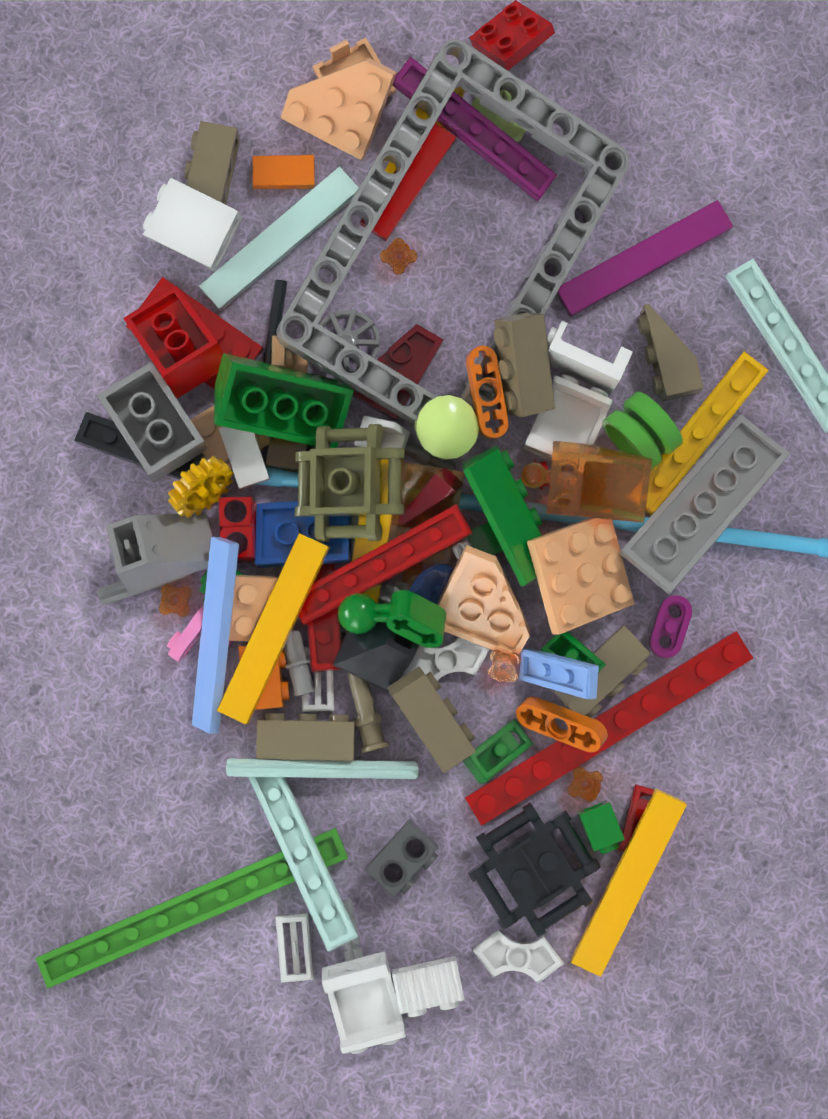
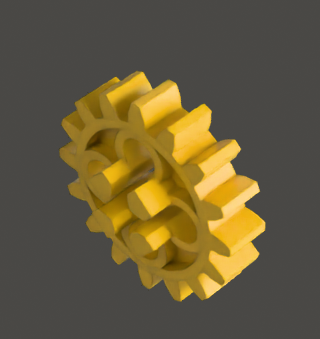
M212 456L209 461L202 458L199 465L191 464L190 470L187 472L182 471L180 473L182 478L172 483L175 488L168 492L171 497L168 499V502L181 517L186 515L187 518H190L194 512L198 516L204 508L210 510L211 504L219 502L221 494L228 493L229 490L226 486L233 483L231 477L234 473L222 458L217 459L215 456Z

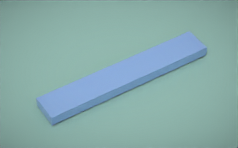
M211 537L192 717V725L208 734L219 733L221 713L217 709L224 693L239 543L222 537Z

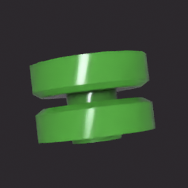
M636 391L624 401V412L614 410L602 421V426L612 443L629 462L642 472L650 473L661 463L660 453L670 455L682 445L683 438L668 414L648 395Z

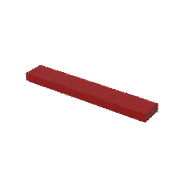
M456 504L314 582L298 615L302 624L306 625L336 609L347 596L356 593L363 594L473 534L459 505Z

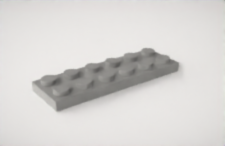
M740 414L619 554L670 595L787 459L790 453Z

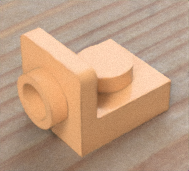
M272 336V365L308 373V361L281 345L277 336Z

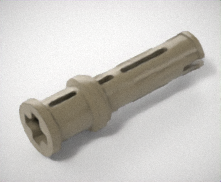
M347 672L357 713L355 727L359 728L363 744L361 753L390 747L389 742L384 739L380 723L383 717L380 715V712L376 713L370 684Z

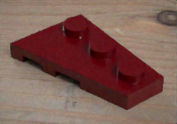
M416 324L377 360L419 385L442 346L444 339ZM354 390L352 397L397 422L398 415ZM398 391V403L402 406L407 405L410 400V395L407 391Z

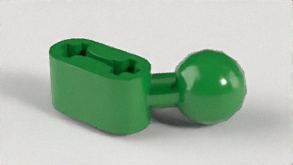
M408 590L394 592L389 604H376L368 595L356 593L347 596L341 602L338 608V619L340 624L349 633L359 635L370 631L377 622H387L388 628L396 634L420 646L434 648L443 643L446 611L437 604Z

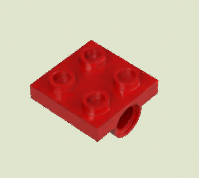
M515 0L488 23L482 25L469 39L475 49L509 71L555 34L551 22Z

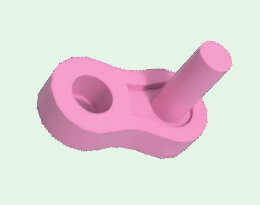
M204 605L197 611L182 633L177 631L167 644V647L170 648L168 656L178 663L186 657L201 636ZM229 640L228 647H230L234 641Z

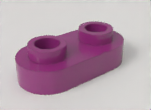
M678 595L670 596L664 599L659 606L649 636V647L658 657H673L682 648L692 617V606L686 598ZM671 606H676L679 609L680 614L677 618L670 616L669 609ZM662 636H666L670 640V645L667 648H663L659 644Z

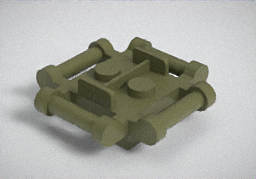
M369 424L368 428L331 429L329 426H321L316 431V449L295 452V462L298 463V506H295L294 517H315V538L318 542H329L330 539L367 538L369 541H380L382 537L380 515H404V504H401V460L405 459V449L381 448L383 440L381 424ZM367 440V447L330 448L332 442ZM381 460H388V504H380ZM329 516H366V525L330 526Z

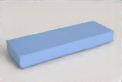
M523 648L520 657L519 680L588 700L596 699L599 666L533 648Z

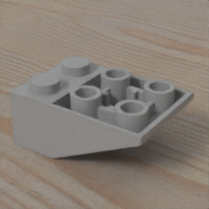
M193 513L190 518H187L186 515L181 517L179 514L135 515L106 526L117 575L130 596L208 568L210 541L214 535L207 513H201L198 516Z

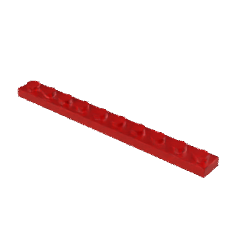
M734 631L594 717L593 719L598 720L605 726L608 733L607 740L598 751L586 752L557 740L465 797L467 803L481 826L749 662L753 659V656L738 632Z

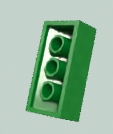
M223 353L215 382L214 424L316 446V431L318 427L329 426L331 429H343L354 390L337 379ZM332 442L330 448H337L339 442Z
M498 445L464 461L463 472L522 587L536 578L527 541L542 536L538 526L542 525L543 522L536 508L529 509L524 499L529 494L521 478L515 481L510 471L515 466L508 451L501 452Z

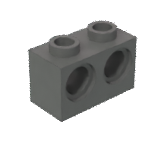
M409 819L366 866L365 870L394 897L399 891L405 894L416 882V879L413 877L414 874L421 867L427 870L439 856L435 853L438 849V844ZM412 839H419L424 843L425 849L422 854L413 856L407 852L406 844ZM396 863L400 865L403 870L402 876L396 880L389 879L384 873V869L388 864Z

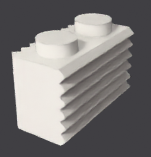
M456 956L392 969L400 1014L408 1013V1017H417L426 1014L427 1008L439 1006L440 1010L453 1009L459 1006L458 1001L465 1000Z

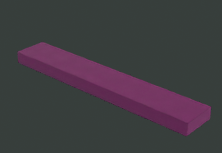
M410 56L397 73L392 86L408 99H411L427 69ZM453 91L436 121L536 201L540 200L557 174Z
M716 200L562 284L556 294L568 315L572 317L732 229L733 225L719 201Z

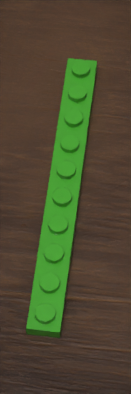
M336 827L313 837L327 867L348 859V854ZM280 851L39 955L35 959L48 989L295 882V879L283 852Z

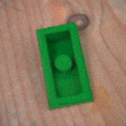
M568 631L560 635L556 634L541 649L544 652L599 666L598 673L606 666L600 658Z
M514 718L475 748L476 752L464 759L463 763L478 783L483 784L534 743ZM511 732H514L519 736L520 744L517 742V740L514 738Z

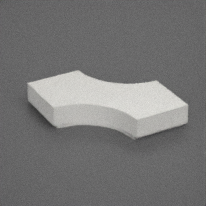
M460 637L452 644L443 648H426L419 645L413 660L404 673L408 674L419 666L425 675L431 671L437 681L446 674L453 672H465L475 676L490 649Z
M498 929L473 948L474 953L492 977L506 971H519L529 975L539 984L564 964L544 936L531 942H517L504 936Z

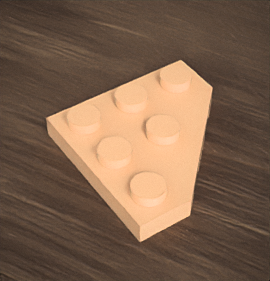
M368 58L349 67L321 76L313 81L303 83L289 90L280 118L362 160L367 154L397 72Z
M466 545L437 604L446 611L444 632L517 659L530 636V627L497 557Z

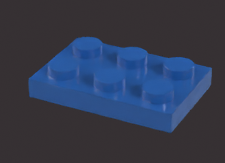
M298 501L257 504L255 565L258 568L284 566L299 533L317 541L315 538V517H294L295 506H298ZM329 516L330 526L352 525V516ZM352 538L330 539L329 542H320L330 547L322 564L351 562Z

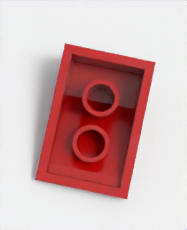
M177 285L123 318L176 399L218 374L223 351Z

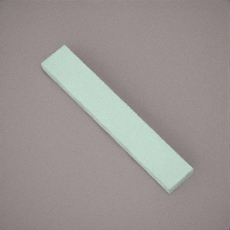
M339 166L199 285L200 289L221 312L349 203L359 187Z
M751 259L729 272L725 278L820 426L827 433L828 373L755 260Z
M249 777L327 951L330 952L358 938V933L286 778Z

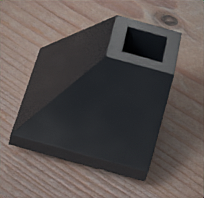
M377 622L370 631L360 635L346 631L333 666L389 692L387 687L400 679L413 660L419 645L391 631L387 626V622Z

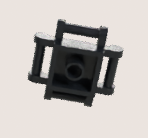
M530 802L522 807V812L487 834L483 832L476 836L489 859L470 870L468 875L473 882L476 881L498 915L499 919L497 922L502 930L509 928L525 916L539 938L547 933V928L583 905L586 908L594 903L580 880L601 868V865L596 858H592L569 822L571 817L566 810L543 823ZM531 821L535 828L496 852L493 847L494 844ZM557 828L581 864L575 870L572 869L550 834ZM494 868L518 904L511 911L487 875ZM572 886L576 893L574 896L540 918L536 916L533 910L543 906Z

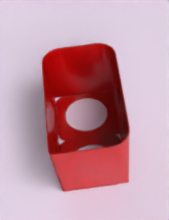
M251 496L219 498L220 537L226 539L229 534L240 532L248 540L247 549L243 553L238 554L237 563L255 562L257 504ZM233 500L241 501L247 509L245 518L237 523L227 520L224 514L225 506Z

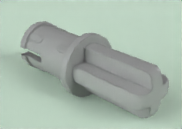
M292 631L284 646L288 662L285 668H289L294 696L315 692L308 667V664L311 662L306 659L301 634L299 631Z

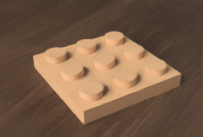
M602 513L527 541L552 634L560 635L635 604L622 555L619 554L620 547L610 513Z

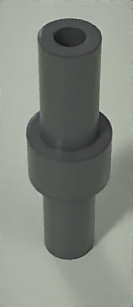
M409 442L406 443L405 455L416 459V463L427 468L431 465L440 470L447 468L450 472H454L456 462L449 459H439L426 451L423 446L418 447Z

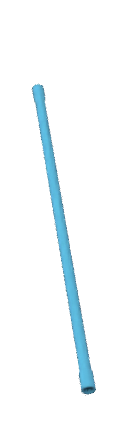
M266 467L270 480L257 484L298 488V472ZM401 486V501L411 503L423 488ZM454 492L435 505L450 508L457 504L460 509L483 512L476 496L471 494ZM526 502L529 509L536 508L542 520L575 524L602 513H610L614 529L638 532L650 518ZM727 527L715 541L814 554L819 557L828 558L827 538L814 539Z

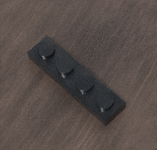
M89 412L85 413L74 440L77 444L142 466L113 421ZM204 453L194 457L167 474V476L180 480L182 478L180 473L190 470V465L193 463L196 466L199 465L202 458H205Z

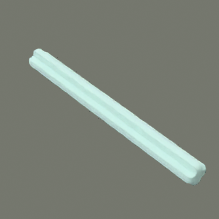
M230 758L226 762L227 776L416 779L419 773L418 763L415 761Z

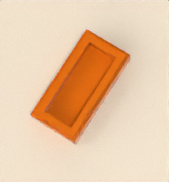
M314 155L252 156L253 189L315 188Z

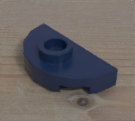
M447 563L436 564L424 570L414 580L409 591L438 604L453 569Z

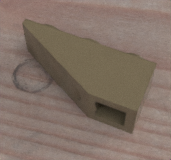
M650 304L644 305L640 316H637V324L640 334H645L648 346L644 347L646 361L648 365L653 364L655 376H652V386L656 395L660 394L662 402L699 394L704 387L696 356Z

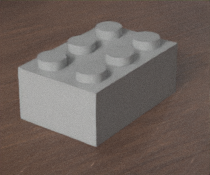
M150 362L97 395L153 483L207 450L204 440L153 362Z

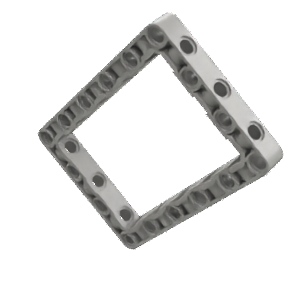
M459 39L446 41L439 50L276 330L277 339L285 348L412 425H415L419 412L425 404L437 396L319 325L318 322L454 89L461 87L480 100L478 103L507 122L513 121L531 133V138L560 157L564 155L583 167L582 171L585 172L583 174L585 179L578 191L568 200L554 225L555 231L549 242L540 249L523 279L526 281L518 296L510 302L502 318L525 312L546 313L629 166V155L622 146ZM446 55L455 56L459 65H451L447 61ZM500 90L509 92L511 101L504 100L500 95ZM414 109H424L428 119L422 120L418 118ZM553 124H557L562 128L563 136L557 135L554 132ZM605 158L613 161L614 170L606 166ZM382 162H392L396 166L397 173H387L383 168ZM575 210L583 213L585 217L584 223L576 220ZM352 215L361 216L365 221V227L361 229L354 227L350 217ZM545 263H550L554 267V277L545 273ZM321 269L329 270L334 276V281L330 284L323 283L318 277V271ZM291 323L297 324L302 330L301 338H290L286 333V325ZM493 338L489 347L495 351L499 363L498 347ZM480 354L475 365H481L482 373L484 365L489 363L488 357L484 358ZM344 357H350L355 360L357 368L354 373H348L343 369L342 359ZM482 375L476 376L477 381L483 379ZM467 377L463 384L464 390L459 398L467 402L474 410L469 379ZM487 383L482 384L479 388L480 398L486 402L492 401L495 397L493 386ZM399 390H405L409 393L411 401L408 406H402L398 403L397 393ZM492 406L487 408L482 407V412L490 411Z

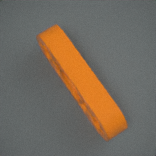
M484 345L472 349L466 357L474 412L478 418L479 433L487 439H495L503 436L509 425L497 355L492 348ZM479 352H481L482 357H488L489 363L484 365L485 375L492 373V378L486 377L477 381L476 376L482 375L481 365H475L474 359L479 357ZM482 384H490L495 389V397L492 401L486 402L480 398L479 388ZM497 404L498 409L492 410V417L496 421L499 420L500 426L496 427L495 433H493L491 428H486L485 422L490 421L489 411L482 412V407L487 408Z
M535 696L526 698L516 710V717L524 727L586 752L598 751L608 737L605 726L598 720ZM555 718L564 720L568 730L559 728L555 723Z

